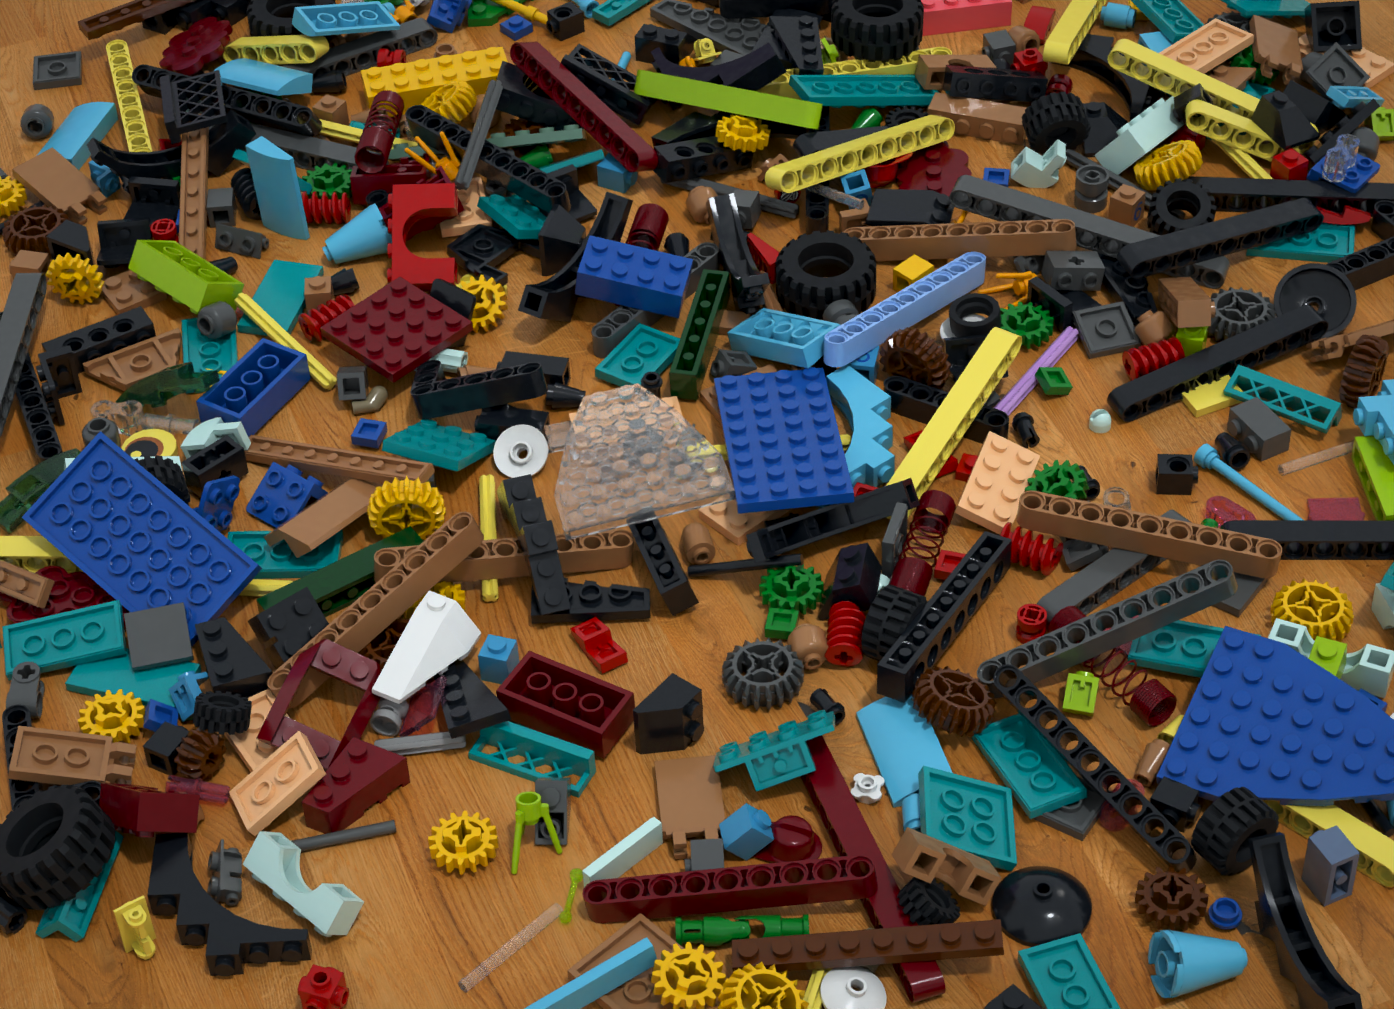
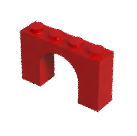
M455 183L393 185L392 194H388V207L392 209V218H388V233L392 234V243H388L387 246L388 258L392 259V268L387 269L388 284L401 277L422 291H431L435 279H443L456 286L458 266L455 258H421L412 254L406 247L407 234L411 227L419 220L428 217L458 216V190Z

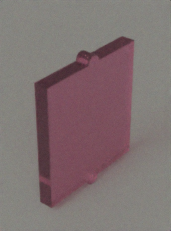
M1358 497L1307 499L1308 520L1364 521L1365 513L1361 511Z
M442 675L432 683L426 684L423 689L411 696L409 710L399 733L400 737L409 736L413 732L419 731L421 727L435 719L446 685V677Z

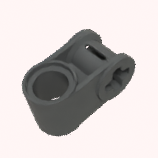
M22 662L14 668L10 689L6 697V709L16 704L25 705L29 708L32 719L41 718L45 693L44 683L40 680V668L36 663Z

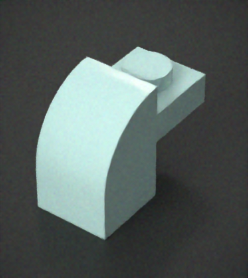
M1057 139L1043 156L1025 147L1011 162L1010 178L1028 188H1048L1054 185L1059 180V169L1062 168L1067 159L1066 144Z
M221 417L207 420L192 429L180 447L186 459L225 435H228L241 445L244 450H248L251 442L241 422L224 423Z

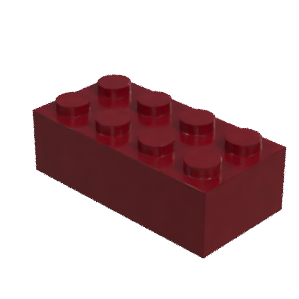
M532 651L527 652L496 690L497 698L508 709L512 721L538 732L593 750L596 756L603 759L634 721L633 709L635 708L633 692Z

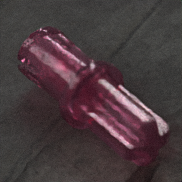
M169 775L168 780L170 781L166 782V793H168V790H174L188 794H200L199 800L225 804L230 796V787L204 782L200 777L194 780Z

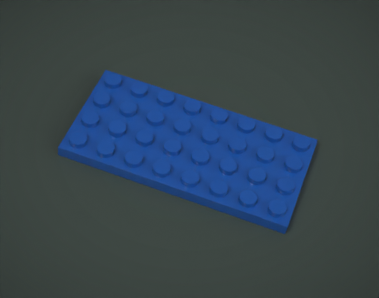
M809 367L802 370H779L772 373L755 372L749 375H726L714 378V388L738 514L854 502V490L823 368Z
M101 431L22 516L28 524L115 600H120L122 606L129 612L184 602L192 647L198 641L195 624L218 619L262 569L254 560Z

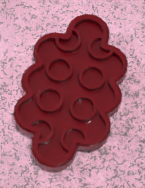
M207 17L192 24L188 31L179 33L171 38L169 47L162 52L164 58L159 62L161 69L191 76L200 71L204 64L218 59L224 53V47L230 42L229 35L233 31L230 21H218L216 17Z
M947 141L914 151L911 158L898 163L896 183L899 189L933 190L950 196L960 176H972V172L968 168L969 157L962 150L949 148Z
M47 566L36 572V574L54 580L45 609L0 592V602L3 606L7 607L6 613L10 625L115 601L110 594L86 573L78 571L68 574L60 566ZM122 606L123 621H124V630H125V629H126V625H125L124 614H125V613H129V611Z

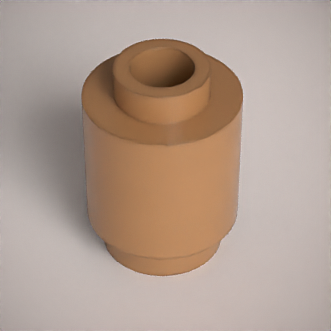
M698 522L685 526L682 531L681 540L688 561L695 565L706 564L711 561L716 551L709 530Z

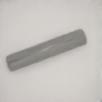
M449 731L379 739L374 741V745L402 756L466 747V737L463 735L451 739Z

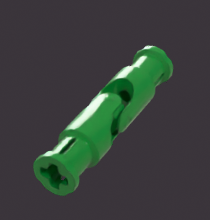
M803 914L800 918H782L781 915H745L734 918V920H738L735 922L720 916H704L703 920H682L681 917H676L675 923L676 942L681 946L687 942L691 944L703 943L705 947L721 946L732 940L749 939L751 934L749 920H756L764 925L765 933L762 938L809 934V914ZM685 931H700L699 933H685Z

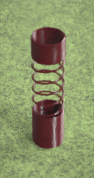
M384 90L374 97L354 156L356 165L363 172L376 174L386 167L404 110V101L396 92ZM381 101H388V102L393 103L395 106H393L392 104L379 103V102H381ZM388 105L394 108L398 114L396 115L391 110L384 108L376 109V107ZM378 111L390 112L393 114V117L383 115ZM365 147H369L376 152H382V154L370 153Z
M652 203L640 206L635 215L626 244L658 251L669 221L666 210Z
M928 490L921 495L919 499L920 505L916 507L913 521L910 524V530L906 535V541L902 545V552L898 556V562L895 564L888 585H894L925 596L933 575L932 568L937 563L936 557L940 554V547L944 543V536L948 533V528L956 509L953 498L945 492L938 490ZM926 508H935L944 515H935ZM920 528L927 532L938 533L940 536L928 535L921 531ZM918 529L920 533L927 537H914L913 531ZM917 538L929 540L936 546L923 545ZM930 538H941V543L938 545ZM914 539L916 543L923 547L938 548V552L934 555L925 548L910 547L909 541ZM913 549L927 551L932 557L919 555ZM911 550L912 553L921 558H934V563L931 566L920 558L906 557L905 552Z
M1067 606L1057 612L1051 619L1048 633L1086 617V615L1075 606ZM1114 648L1103 661L1096 665H1093L1094 661L1100 655L1081 663L1084 667L1091 668V673L1095 677H1101L1104 686L1112 687L1114 695L1122 696L1124 704L1130 706L1131 711L1139 716L1148 726L1160 725L1174 712L1177 703L1176 696L1157 679L1145 682L1148 675L1147 670L1142 669L1134 673L1137 662L1136 660H1130L1124 663L1127 656L1126 651L1121 650L1114 653L1116 649ZM1119 653H1124L1121 663L1114 670L1104 675L1108 663ZM1133 662L1135 665L1131 673L1119 683L1114 684L1119 672L1127 664ZM1105 663L1101 675L1095 674L1093 668ZM1117 671L1113 677L1112 685L1107 684L1104 681V677ZM1145 672L1142 682L1132 691L1125 693L1130 681L1137 674ZM1127 681L1122 694L1116 693L1114 687ZM1134 692L1130 703L1126 702L1125 696Z

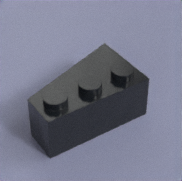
M225 617L195 624L201 653L213 693L221 691V693L226 694L227 691L232 692L231 695L240 694L241 697L249 698L269 688L267 681L273 673L272 670Z

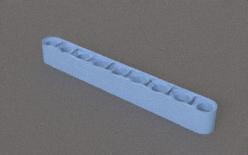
M967 252L831 330L824 337V363L830 367L845 366L884 343L895 331L913 326L957 298L979 287L985 281L986 256L980 252Z

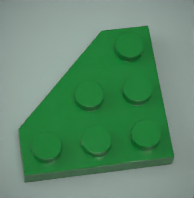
M472 0L468 9V27L492 26L498 22V18L503 14L509 16L515 11L490 0ZM514 0V1H516V2H518V3L521 4V3L525 2L526 0Z

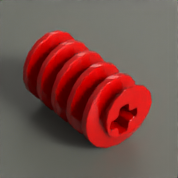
M303 191L301 197L307 223H312L314 219L317 224L323 223L324 219L327 224H332L334 220L337 224H342L344 220L348 223L351 220V205L346 192H343L341 199H338L336 192H333L331 199H328L326 192H323L321 199H318L317 192L314 191L311 199H309L307 192Z
M346 294L344 296L338 295L335 301L328 300L325 305L320 304L316 309L308 310L307 314L301 313L298 316V321L305 337L309 341H312V337H314L318 342H321L323 338L320 327L355 306L351 298Z
M1175 337L1161 340L1158 343L1153 342L1148 344V346L1142 345L1138 349L1124 350L1122 355L1125 371L1131 381L1185 358L1183 347Z
M1007 522L1000 536L1012 539L1011 563L1019 562L1022 567L1030 566L1032 571H1039L1041 569L1043 575H1050L1060 562L1063 543L1061 542L1054 548V538H1049L1046 544H1043V534H1039L1035 540H1032V530H1028L1022 536L1023 528L1021 526H1017L1015 531L1011 532L1012 523Z
M850 601L835 603L830 608L826 638L829 648L824 656L831 664L843 667L858 665L863 659L861 642L866 616L859 610L856 604Z

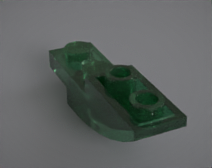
M192 362L167 367L129 387L116 400V406H128L129 410L144 407L145 404H150L151 408L167 405V400L186 393L187 390L193 389L194 393L209 391L211 385L220 381L218 371L194 372Z
M75 448L57 454L34 466L5 489L9 495L0 502V527L10 534L25 521L22 516L64 471L65 458H76L81 451Z

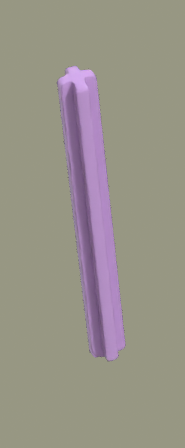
M1071 326L1067 327L994 408L1005 412L1009 416L1039 383L1035 376L1039 367H1053L1079 338L1078 329H1073Z

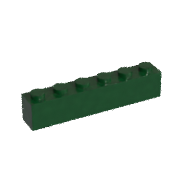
M703 269L669 372L671 397L677 396V398L698 400L699 391H701L719 334L721 319L730 299V277L728 271Z
M411 526L256 599L258 611L261 613L303 588L308 587L323 615L327 617L350 606L376 583L374 580V554L378 550L391 547L416 546L424 541Z

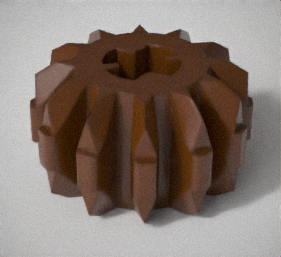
M199 728L196 730L190 729L188 736L181 738L182 744L180 747L176 748L178 755L175 757L174 762L177 763V770L194 781L203 782L205 779L211 780L213 773L219 771L220 763L225 761L223 754L227 748L224 746V739L215 732L209 733L208 729L204 731Z

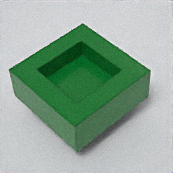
M1039 367L1035 373L1046 395H1068L1073 388L1062 367Z
M769 607L765 625V637L787 640L793 629L798 626L799 611Z

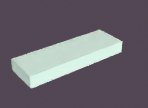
M655 817L649 819L583 869L584 888L588 883L595 880L619 878L662 845V823Z

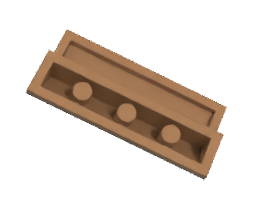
M350 478L264 536V539L269 546L285 539L296 558H299L366 513L369 506V498L371 494H374L377 486L366 480Z

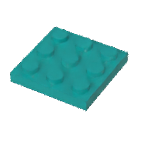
M422 419L420 422L408 426V428L384 439L382 451L421 462L432 463L435 466L458 472L491 454L496 440L486 438L487 436L483 433H466L457 426L444 427L437 425L435 420Z
M923 766L918 773L921 833L989 860L993 867L1012 871L1017 865L1012 789Z

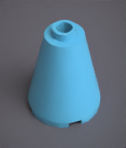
M374 203L325 240L327 246L322 247L328 261L334 260L335 264L388 253L387 246L388 243H392V236L388 233L383 217Z
M1164 929L1159 930L1160 932H1155L1149 943L1148 964H1154L1156 975L1150 976L1156 992L1162 998H1175L1239 976L1243 973L1248 963L1246 950L1236 941Z

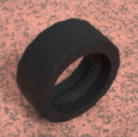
M980 293L967 294L957 298L949 309L952 333L956 337L989 334L994 327L1000 328L1001 311L999 303L993 297ZM975 313L989 316L982 321L976 322L962 320L963 317Z

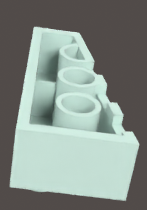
M1174 96L1166 101L1163 98L1159 99L1116 131L1118 137L1094 155L1104 168L1119 175L1184 125L1183 121L1178 122L1172 111L1174 109Z

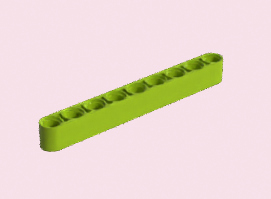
M639 69L634 93L637 95L812 129L819 128L823 106L820 103Z

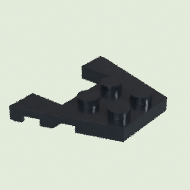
M478 224L447 245V255L455 258L456 263L477 281L480 275H484L486 281L492 277L496 284L500 283L502 286L508 283V274L494 268L496 265L508 259L509 256L518 250L540 259L539 241L534 239H516L505 229Z

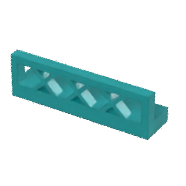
M1239 364L1223 390L1224 395L1242 402L1256 397L1260 400V397L1270 400L1268 402L1261 401L1276 415L1327 434L1332 424L1337 426L1342 418L1340 402ZM1236 384H1237V385L1241 388V390H1243L1244 392H1240V391L1235 390L1234 387L1236 386ZM1286 407L1291 408V409L1296 410V411L1287 410ZM1312 417L1317 418V419H1320V420L1325 421V422L1322 423V422L1316 421V420L1312 419Z
M509 721L481 729L480 737L468 752L470 760L533 782L539 777L562 778L572 774L580 776L581 778L576 785L571 784V795L578 798L596 773L595 753L593 750ZM486 744L499 749V752L485 754L481 751ZM520 755L525 757L526 761L514 764L509 762L507 758ZM548 765L553 767L554 771L542 774L536 772L535 767Z
M115 831L114 849L110 850L111 857L108 863H104L102 866L103 871L98 877H94L89 882L90 885L85 890L81 889L76 893V897L70 901L64 900L60 906L54 908L47 907L44 910L35 934L43 939L58 930L75 942L84 938L124 836Z

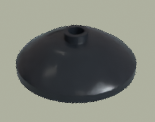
M1310 263L1298 266L1283 276L1276 287L1273 304L1276 317L1304 305L1316 306L1318 308L1317 312L1329 324L1327 332L1321 338H1329L1340 334L1348 327L1355 314L1357 299L1352 283L1342 272L1329 265Z
M1030 866L1010 873L998 884L993 895L992 911L995 920L1001 919V928L1004 934L1022 945L1034 947L1078 933L1082 935L1090 923L1092 903L1087 889L1071 874L1048 866Z

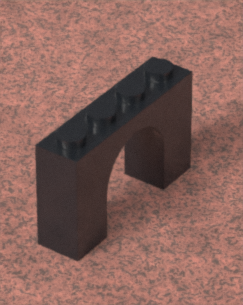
M502 61L496 81L500 80L502 82L503 89L496 110L545 127H554V130L557 131L564 130L566 125H579L554 100L538 96L527 89L523 84L524 72L518 66Z
M506 351L502 362L499 361L497 363L496 369L539 362L542 366L547 386L548 384H555V382L568 386L571 379L569 358ZM508 403L482 408L481 415H477L475 419V431L485 434L488 439L497 440L506 429L524 424L538 429L548 442L551 434L549 412L520 409Z

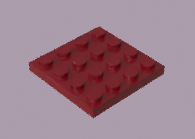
M399 277L320 327L322 337L394 383L473 331V323Z

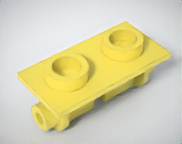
M709 38L698 39L693 45L696 58L693 59L695 61L698 60L699 64L712 62L716 59V55L722 54L721 52H715L713 42Z
M143 895L113 910L125 952L128 953L134 950L138 957L148 960L153 957L156 951L155 944L152 941L156 939V935Z

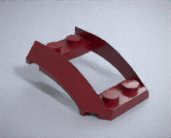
M328 639L321 640L297 657L256 739L278 749L295 733L300 731L307 736L323 769L327 771L353 737L361 739L381 699L380 696L372 693V688L381 673L380 664ZM310 667L365 692L341 741L285 716Z

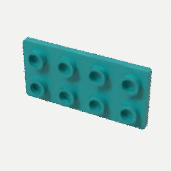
M1221 0L1227 4L1228 8L1241 12L1240 15L1245 18H1252L1253 15L1265 18H1273L1274 16L1284 18L1300 16L1305 18L1304 9L1311 4L1306 0Z
M819 710L808 715V720L800 723H796L795 720L788 721L778 726V731L769 734L766 731H761L751 735L747 742L738 745L734 741L719 748L720 751L715 756L713 765L715 773L745 763L757 792L816 771V766L806 741L835 730L834 712L826 713L825 710Z

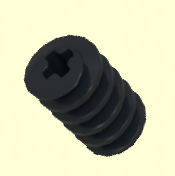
M240 169L231 179V187L234 189V194L248 218L262 220L251 169Z

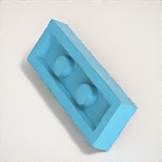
M1330 86L1326 93L1327 96L1333 99L1332 103L1341 109L1353 108L1361 101L1366 104L1373 98L1381 107L1385 99L1368 87Z

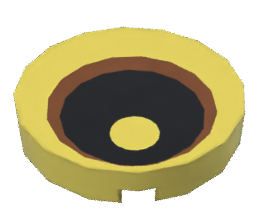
M146 429L134 433L125 440L122 446V450L130 457L178 455L176 439L171 433L161 429Z

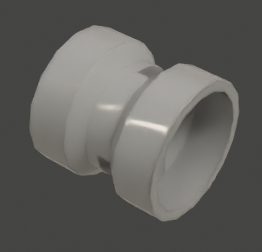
M381 697L377 706L378 710L374 712L371 718V727L383 736H395L402 726V720L407 715L409 704L406 700L397 704Z

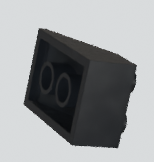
M876 189L865 224L869 226L947 224L951 222L954 206L951 204L949 196L933 190Z

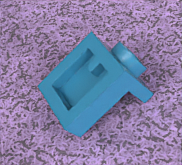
M93 160L89 162L91 179L106 198L121 188L119 176L115 175L109 167L104 164L100 166Z
M194 671L183 673L177 678L178 682L169 689L182 722L193 720L196 696L202 693L199 686L209 678L207 672L195 674Z

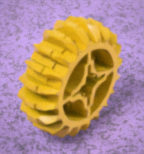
M456 80L438 88L428 98H425V101L420 105L458 124L463 118L467 117L468 113L472 112L473 107L476 105L477 97L472 87L465 80Z
M1191 140L1173 141L1171 144H1165L1142 156L1133 167L1134 175L1142 189L1155 191L1160 185L1164 187L1165 182L1169 180L1174 183L1175 179L1181 178L1182 181L1195 174L1203 164L1202 155L1199 147Z
M407 476L404 480L400 481L395 477L393 483L384 481L382 487H376L374 494H371L369 498L367 515H369L370 527L374 528L377 535L382 534L383 538H387L411 526L421 539L426 540L443 525L446 507H444L443 495L439 494L437 487L431 488L429 481L421 483L419 477L412 481Z
M1303 578L1300 584L1292 581L1289 586L1283 585L1280 592H1276L1270 609L1272 626L1276 618L1306 626L1314 641L1316 636L1342 642L1344 637L1348 636L1354 619L1352 602L1348 601L1347 594L1340 593L1339 587L1331 588L1328 582L1320 584L1316 579L1313 582H1307Z
M762 962L757 964L755 968L748 963L742 970L739 968L735 970L722 985L723 989L718 995V1001L720 1002L718 1009H744V1007L745 1009H807L809 1003L802 1000L805 997V990L796 989L798 979L790 981L787 979V970L780 974L776 972L775 964L766 969Z

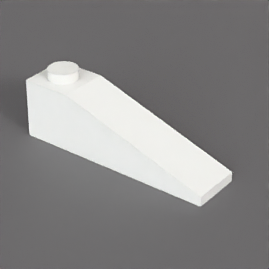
M429 590L405 627L376 680L372 693L397 704L402 703L426 685V681L437 673L439 675L443 674L457 659L461 661L466 658L480 639L481 631L457 601Z

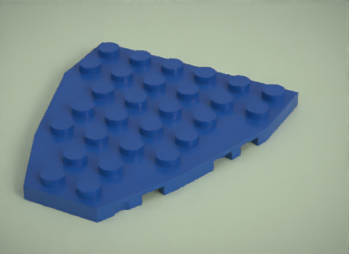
M1225 626L1156 776L1157 783L1159 784L1165 776L1198 790L1199 797L1210 801H1215L1227 791L1229 792L1237 787H1246L1261 800L1280 801V805L1331 806L1334 805V801L1354 799L1355 803H1366L1373 799L1380 801L1394 800V720L1367 696L1287 644Z

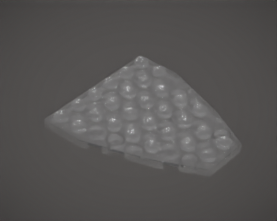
M636 383L583 396L566 437L554 493L566 541L736 499L735 489L722 454L676 409Z

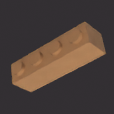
M935 92L927 109L928 115L952 119L955 124L954 134L1022 146L1027 137L1022 125V115L1025 113L1026 107L966 97H952L948 94Z
M1191 277L1158 279V305L1178 328L1211 326V318H1215V303L1211 301L1210 297Z

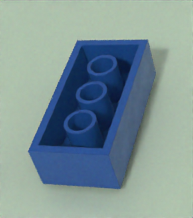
M590 235L577 271L575 294L679 318L690 282L693 259Z
M262 338L196 401L200 422L203 423L207 420L221 417L224 423L241 422L248 437L254 435L311 379L307 355Z

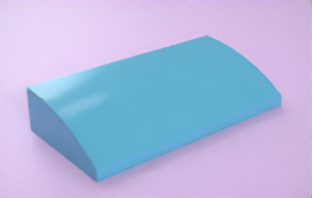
M379 1L295 7L292 25L298 31L311 37L400 30L399 23Z
M240 58L229 61L214 70L220 71L222 83L267 94L282 96L312 93L313 74L248 58Z
M91 102L75 107L37 155L53 147L80 170L91 155L87 147L88 142L92 138L101 142L118 120L115 103Z
M263 136L245 145L263 225L287 237L302 240L310 238L294 158Z
M763 308L728 331L727 334L732 351H744L751 356L809 368L824 355L825 335L840 326V324Z
M913 694L910 695L905 703L889 697H883L856 712V718L880 776L884 778V786L893 808L900 807L902 801L911 794L919 793L918 773L923 766L952 773L932 724L928 725L927 719L919 717V711L913 708L914 702L911 700Z

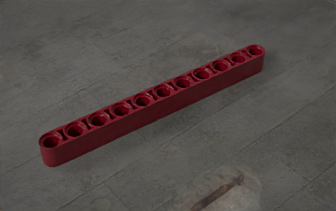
M823 736L807 740L806 742L815 763L816 771L802 775L800 778L839 857L866 855L874 861L878 882L877 891L869 898L860 899L874 929L918 926L916 922L912 923L909 920V914L905 915L902 911L904 907L899 905L898 901L900 899L897 898L900 889ZM936 960L892 964L911 1003L946 992L944 978Z

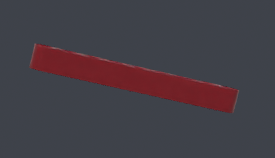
M534 41L515 42L512 44L510 57L513 63L628 171H652L657 167L658 156L656 151L540 43Z
M852 855L595 880L585 886L582 894L589 918L593 922L613 923L631 921L640 913L648 919L865 899L875 894L878 882L874 861L866 855Z

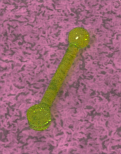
M578 868L570 872V879L572 881L565 909L559 915L560 921L564 924L572 920L570 911L577 884L583 879L582 870Z

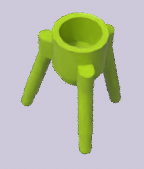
M523 792L518 794L515 799L516 825L511 868L513 875L517 874L521 837L525 832V825L537 824L540 817L544 819L557 854L563 852L549 814V804L541 803V796L536 792Z

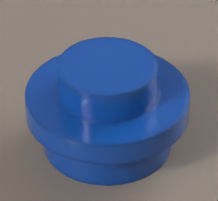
M1223 897L1217 899L1210 906L1208 917L1210 922L1220 929H1233L1241 923L1242 910L1235 900Z

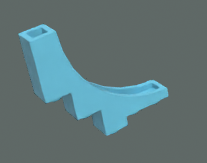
M849 365L842 366L828 374L826 381L831 402L840 409L848 421L852 432L851 444L845 453L852 486L854 488L856 482L878 487L888 482L895 473V455L888 451L889 448L893 447V426L886 421L891 417V396Z
M1394 379L1382 380L1381 391L1378 392L1377 396L1358 398L1357 408L1353 411V420L1364 436L1374 435L1375 439L1379 440L1384 454L1388 455L1394 465Z

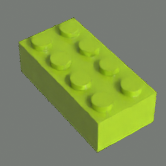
M137 240L128 269L137 274V278L155 285L154 288L156 290L168 293L172 296L173 301L190 307L189 310L197 315L203 307L218 301L226 302L236 311L237 306L234 303V299L237 298L239 293H242L244 287L242 282L176 241Z

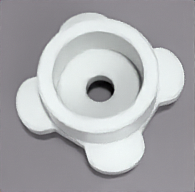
M858 773L853 777L855 782L854 788L851 789L853 798L864 804H871L881 799L882 793L880 789L884 785V778L882 776Z

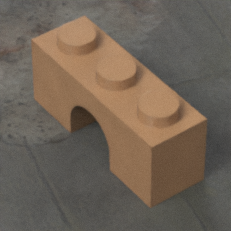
M919 55L915 78L924 90H943L946 65L996 69L997 67L987 55Z
M909 827L906 828L892 853L893 858L903 873L930 884L934 877H937L952 886L958 895L985 906L1002 879L989 860Z

